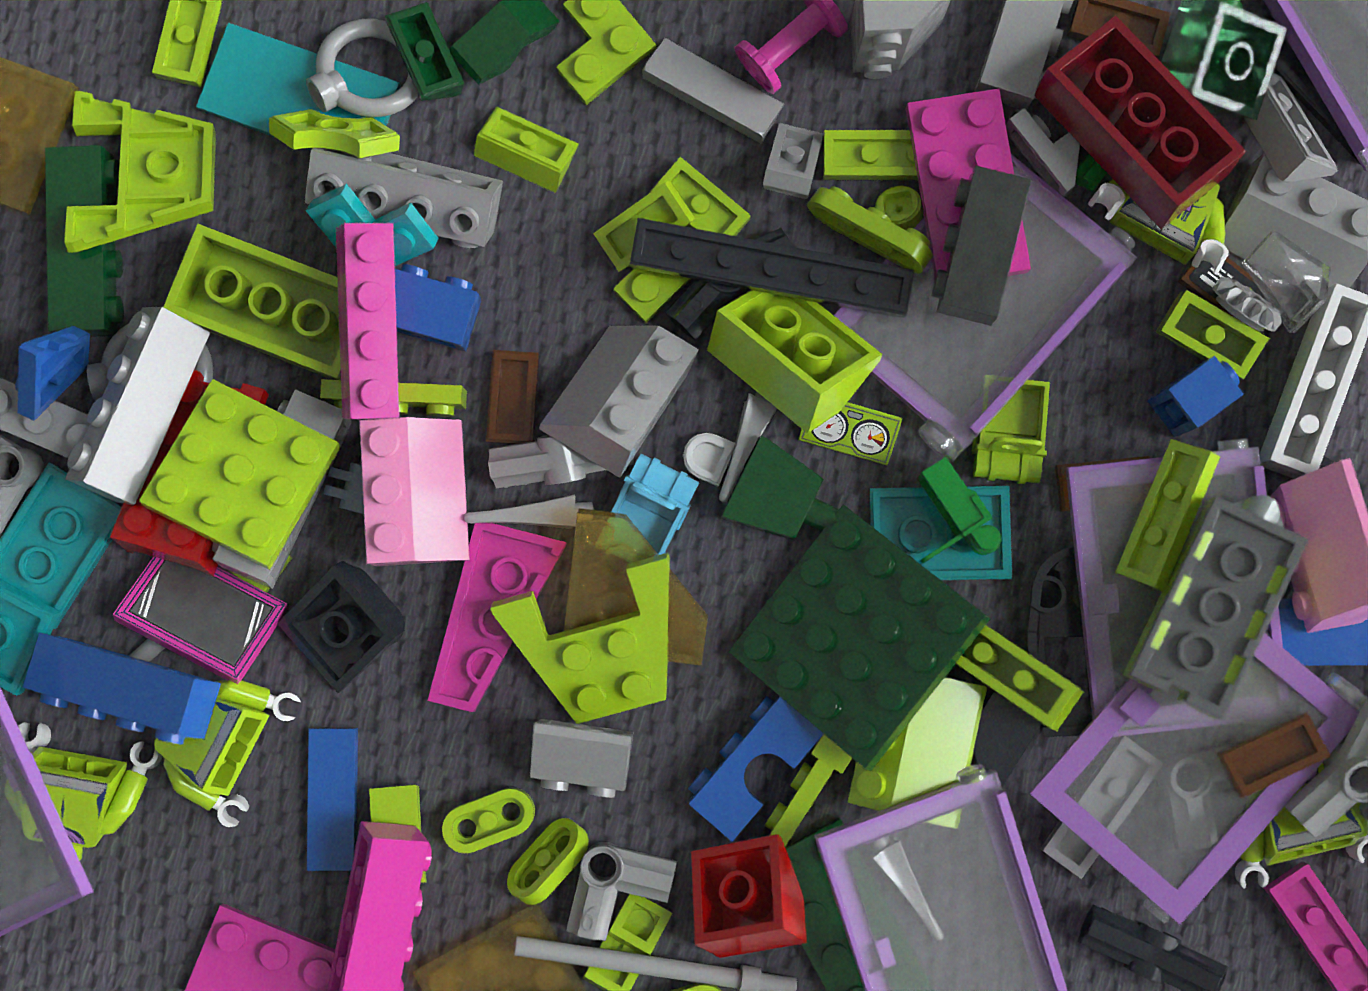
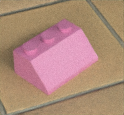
M411 417L360 420L367 564L389 566L470 560L468 523L464 520V516L467 513L462 421Z
M1350 458L1340 460L1281 484L1270 496L1277 502L1284 528L1309 539L1291 576L1295 591L1292 596L1293 608L1298 619L1304 621L1307 633L1363 623L1368 619V512Z

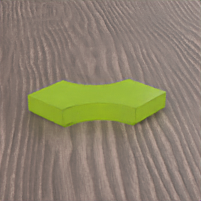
M309 109L275 115L269 118V133L293 150L301 148H326L343 151L358 158L399 151L400 135L373 117L340 118Z

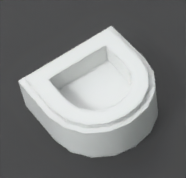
M710 433L694 436L689 440L684 449L683 458L687 470L696 478L719 487L732 457L735 443Z

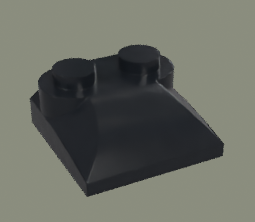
M345 561L333 565L277 623L337 693L343 691L389 646L399 641L405 631L404 619L399 609L364 570L352 566Z

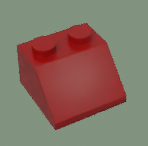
M776 834L691 851L695 945L719 958L807 943L804 896L781 836Z

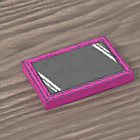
M153 557L115 610L113 617L114 621L238 685L277 627V623L287 612L288 607L287 603L218 567L213 577L192 567Z

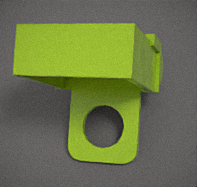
M986 375L980 381L979 398L983 395L982 414L987 409V389H989L994 381L1011 383L1014 378ZM1027 380L973 440L972 454H976L973 464V477L987 478L988 481H995V479L1016 481L1017 484L1040 482L1043 458L1047 456L1045 440L1050 382Z

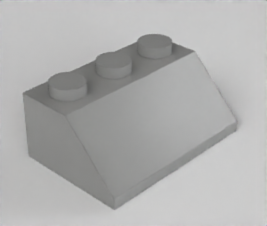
M855 0L850 18L853 73L864 72V77L880 79L891 76L892 71H898L941 25L951 0Z
M1263 153L1251 163L1225 216L1226 235L1224 245L1228 253L1314 295L1319 296L1322 291L1336 283L1350 288L1368 263V200L1321 177L1284 182L1279 179L1265 153Z
M659 325L609 326L542 421L539 429L620 478L685 380L699 349Z

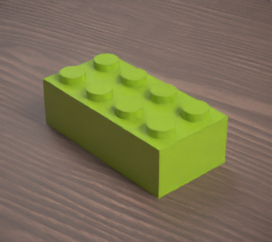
M197 224L163 308L210 333L331 380L341 381L338 277Z

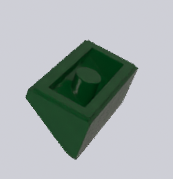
M428 2L385 15L384 19L420 100L453 98L461 95L464 82Z

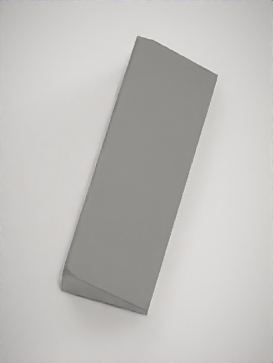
M666 38L642 70L643 79L760 144L763 143L784 106V103Z
M1249 65L1230 86L1229 94L1279 179L1284 182H1294L1334 175L1338 171L1335 162L1283 78L1255 65Z

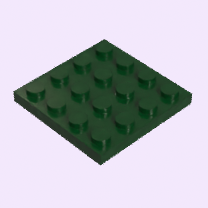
M843 504L835 514L836 519L833 525L823 529L732 646L729 653L864 769L871 771L982 631L990 618Z

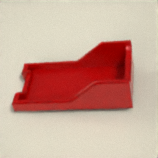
M194 370L135 505L123 503L110 538L132 554L134 552L147 554L192 567L214 577L218 564L213 560L216 553L212 551L213 541L142 506L139 502L210 384L203 382L204 376L200 371ZM244 383L241 389L232 388L264 405L269 395L263 388Z

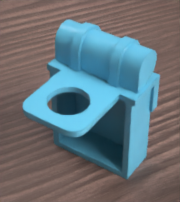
M640 454L631 473L624 479L625 483L596 545L630 562L664 554L676 530L680 529L691 507L689 503L699 482L688 477V474L683 471L680 473L660 463L661 460L657 458L651 459Z

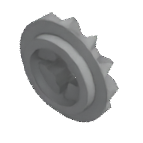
M1220 277L1213 286V290L1218 295L1216 298L1217 302L1248 326L1261 332L1264 329L1274 332L1282 323L1279 311L1272 307L1271 303L1237 280Z

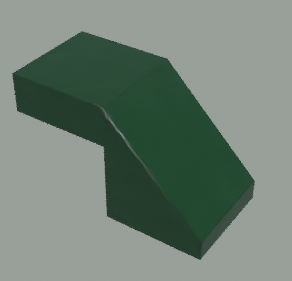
M502 0L458 39L449 51L474 81L480 85L506 72L524 46L549 35L560 21L542 0Z

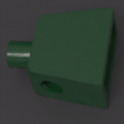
M761 436L722 515V519L794 540L802 523L821 532L825 527L833 525L836 519L835 514L839 509L815 498L824 480L821 476L768 438Z

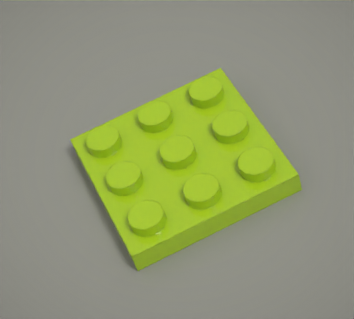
M212 379L139 502L142 506L270 570L339 451L340 445L339 442Z

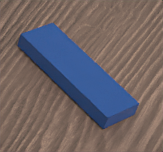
M309 728L307 871H351L357 844L358 728Z

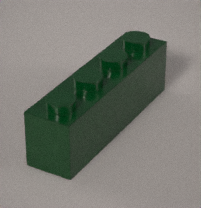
M101 145L45 147L48 332L50 333L75 326L90 333V337L114 336L117 333V324L122 323L124 320L123 301L121 296H116V278H121L123 275V259L121 252L115 250V241L76 253H69L64 243L67 206L115 205L114 187H118L120 164Z

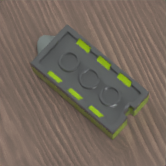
M1258 495L1236 503H1230L1215 496L1205 501L1178 557L1165 591H1162L1124 670V676L1157 692L1168 693L1171 687L1180 692L1176 701L1211 718L1224 719L1309 540L1284 528L1279 507L1274 499L1270 496Z

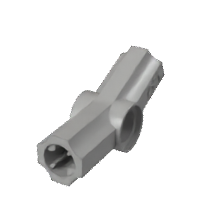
M550 435L538 437L537 441L489 449L488 467L490 477L496 488H508L510 486L527 485L544 481L545 485L561 484L586 478L588 473L606 470ZM634 457L629 465H634Z
M1368 698L1345 742L1336 746L1330 753L1331 757L1325 759L1324 769L1285 805L1315 838H1318L1355 803L1368 802ZM1360 767L1358 773L1350 778L1352 772Z

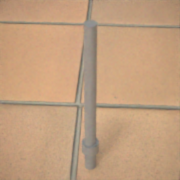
M521 936L516 937L514 948L515 956L737 988V991L797 990V978L761 973V968L741 965L740 969Z

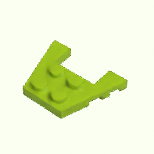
M75 91L72 125L76 136L121 135L117 205L67 206L64 243L69 253L83 251L214 211L216 133L213 123L161 110H156L155 114L132 109L128 102L114 99L112 103L94 99L92 93Z
M668 553L627 564L626 572L639 608L635 612L548 635L533 591L492 603L490 609L493 616L576 724L666 700L670 557Z

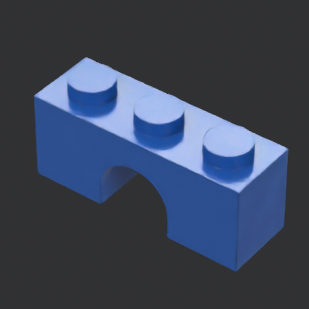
M779 695L774 701L766 696L749 716L755 722L744 736L736 731L718 752L724 757L723 761L713 772L705 767L688 787L694 794L689 799V805L730 841L737 837L763 806L762 802L745 786L744 772L748 763L756 756L774 754L781 757L792 768H795L824 734Z

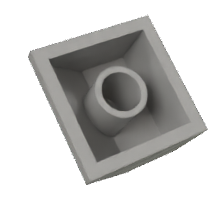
M540 719L534 723L530 778L541 779L540 787L546 789L568 791L569 783L588 786L587 794L613 798L615 797L616 790L625 791L634 732Z

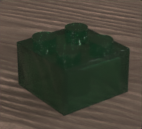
M1181 0L1162 64L1206 110L1220 115L1257 120L1287 28L1223 1Z

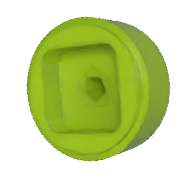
M895 186L885 190L878 197L875 208L885 213L890 218L891 223L904 230L915 228L923 217V207L919 194L907 186Z

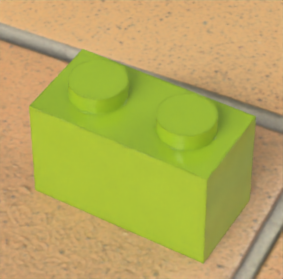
M1188 290L1178 294L1155 331L1204 361L1213 356H1216L1219 362L1225 361L1234 369L1239 379L1245 378L1270 339Z

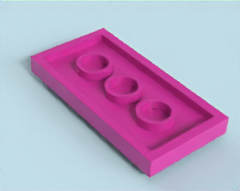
M999 89L907 103L906 114L927 236L930 241L929 248L933 253L932 265L935 278L938 269L947 270L950 253L943 251V245L949 224L958 225L961 208L954 206V200L960 179L969 180L975 165L1014 175ZM1023 220L1008 276L1025 274L1031 270Z

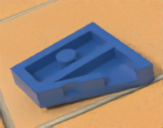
M71 326L25 342L19 347L18 378L15 383V390L18 392V414L35 421L87 369L90 333Z

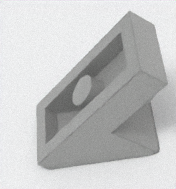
M1023 108L1010 118L1006 124L1007 135L1041 179L1063 197H1066L1075 186L1080 144L1069 132L1053 144L1049 139L1051 133L1043 120L1036 115L1031 117L1027 110Z
M779 123L765 172L763 189L807 199L823 133Z

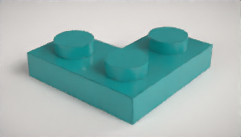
M347 183L313 199L306 209L309 216L336 248V227L344 223H393L394 266L434 249L438 241L437 235L412 203L375 219Z

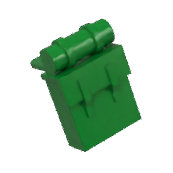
M944 457L921 472L917 480L955 535V538L918 562L922 565L963 537L976 554L987 555L996 551L1001 544V534L996 527L983 525L993 517L978 494L966 487L948 459Z

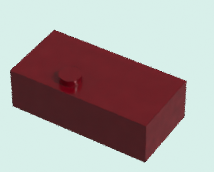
M1116 15L1048 67L1034 94L1042 105L1161 230L1227 177L1246 153V150Z

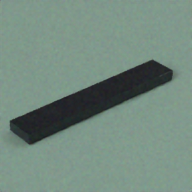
M642 218L637 220L629 267L899 318L907 316L914 270Z

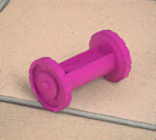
M804 0L807 9L759 50L745 40L740 41L734 47L741 64L768 93L774 94L781 88V82L775 69L821 29L825 28L835 37H841L848 31L847 22L833 0Z

